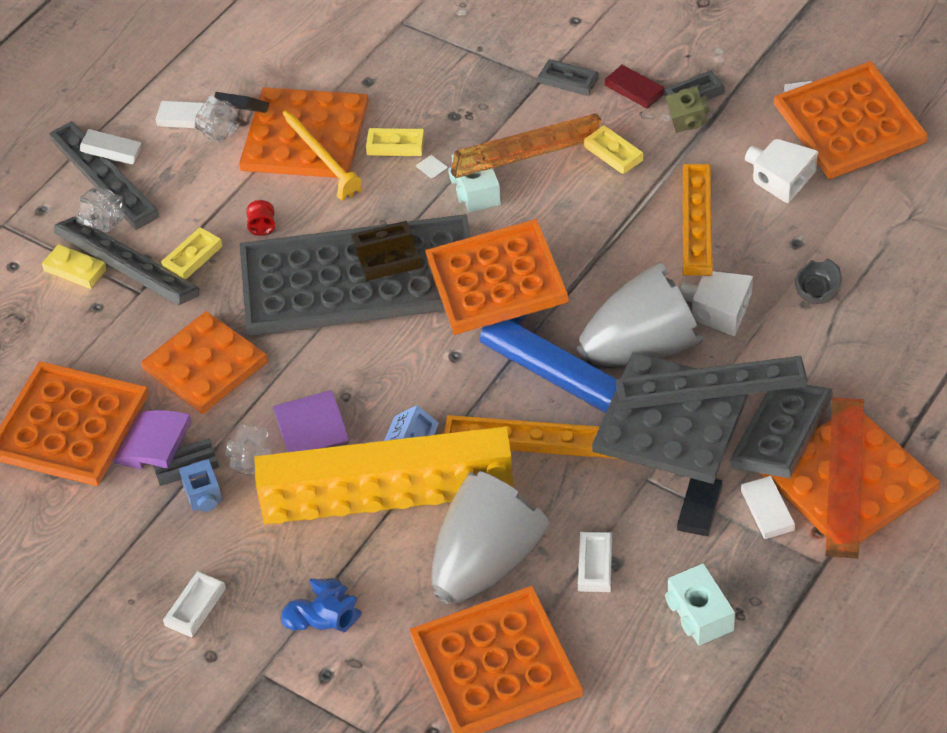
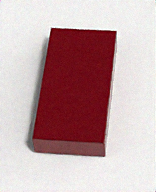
M624 65L619 66L605 78L606 87L646 109L664 95L663 86Z

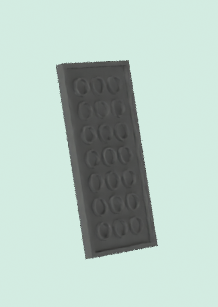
M467 214L408 221L407 223L413 233L415 246L421 256L423 268L366 281L351 234L390 224L240 243L247 336L445 311L427 261L425 250L470 238Z

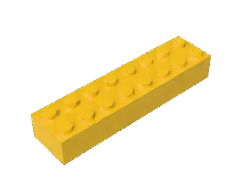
M507 426L254 456L256 490L264 524H281L288 521L313 520L322 517L346 516L348 514L364 512L374 513L381 510L407 509L414 506L439 505L452 502L469 472H472L475 476H477L479 471L487 473L513 487L512 461Z

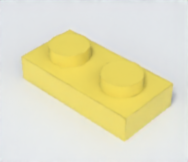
M604 125L584 139V147L623 175L643 161V152Z
M369 128L366 144L367 155L422 156L424 129Z
M199 227L161 261L162 266L186 280L222 248L221 239Z
M59 244L42 262L44 271L90 289L107 270L105 262Z

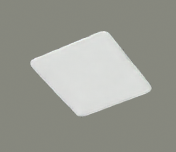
M432 155L416 165L419 170L430 178L436 177L448 168Z

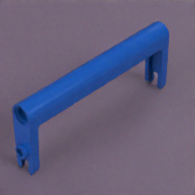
M527 315L483 327L480 334V343L606 413L616 391V379L520 326L519 324Z

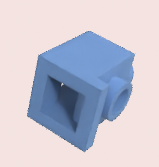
M209 459L179 468L182 484L193 511L198 509L203 512L211 511L217 506V503L223 501L220 487ZM206 474L204 477L190 481L192 478Z

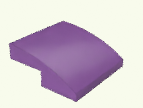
M332 390L273 406L287 452L349 444L346 429Z
M163 410L139 412L118 449L113 462L142 469L145 463L169 468L192 422L190 414Z

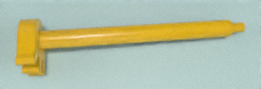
M285 110L283 115L286 117V121L340 179L337 197L344 201L347 195L352 198L355 190L359 193L362 192L360 177L355 172L346 173L293 114Z

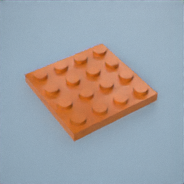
M872 61L774 97V105L803 145L818 151L817 164L828 179L927 143L928 134Z
M262 88L259 100L269 103L268 110L265 113H254L239 161L240 171L338 178L286 121V117L283 115L285 110L293 114L346 173L351 171L369 104L368 94Z
M537 219L425 250L427 261L453 335L569 303L568 293Z
M39 361L0 425V462L98 487L136 416L148 398V388Z
M855 404L815 430L791 478L760 473L764 478L771 476L779 493L843 554L928 498L940 488V481Z
M533 586L409 629L410 637L453 733H483L583 696V688Z

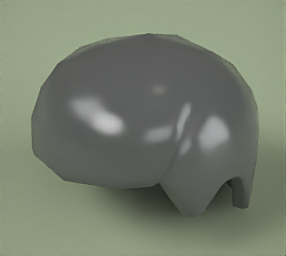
M826 259L824 262L809 261L798 271L795 278L798 295L812 304H823L836 297L842 283L840 267L830 259Z

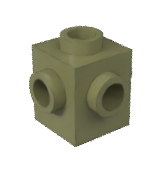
M698 87L685 88L677 93L665 96L676 133L687 129H697L701 125L708 123L705 113L710 112L706 95L700 97Z

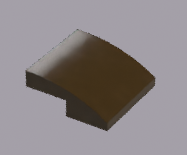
M407 221L351 234L366 281L423 268L421 256L415 246L413 233Z

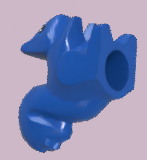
M311 578L310 584L317 597L312 602L305 599L290 601L282 611L281 621L286 628L293 631L305 630L308 626L319 630L335 629L345 633L360 618L362 612L354 608L358 599L355 596L345 594L348 588L342 585L340 580L334 578Z

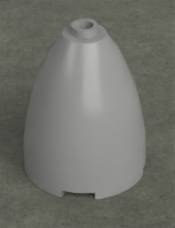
M662 262L650 267L627 282L598 309L579 337L581 345L576 347L584 362L590 361L592 366L624 367L627 366L632 352L664 359L703 342L701 335L693 330L696 328L697 323L678 286L675 285L672 279L664 277L669 273Z
M479 471L477 476L469 472L455 494L439 531L432 564L434 596L443 603L450 605L451 602H463L492 587L519 565L537 545L550 527V522L546 515L536 506L530 509L529 504L517 495L519 491L498 478Z

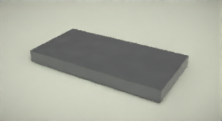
M807 385L806 387L767 391L730 458L731 468L791 478L833 398L832 389Z

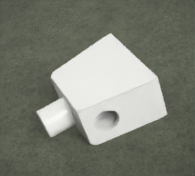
M775 139L765 150L751 146L746 153L745 161L754 165L753 180L757 185L789 204L816 172L818 151Z
M713 271L712 276H702L699 285L683 282L680 292L685 301L692 302V315L695 321L735 336L752 297L753 276Z

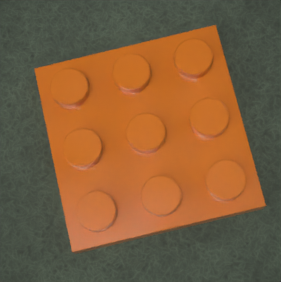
M205 311L142 360L141 365L145 372L203 415L265 365L268 359L266 353L208 311Z

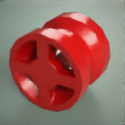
M265 200L251 202L246 209L249 232L257 236H265L272 233L275 229L274 206Z

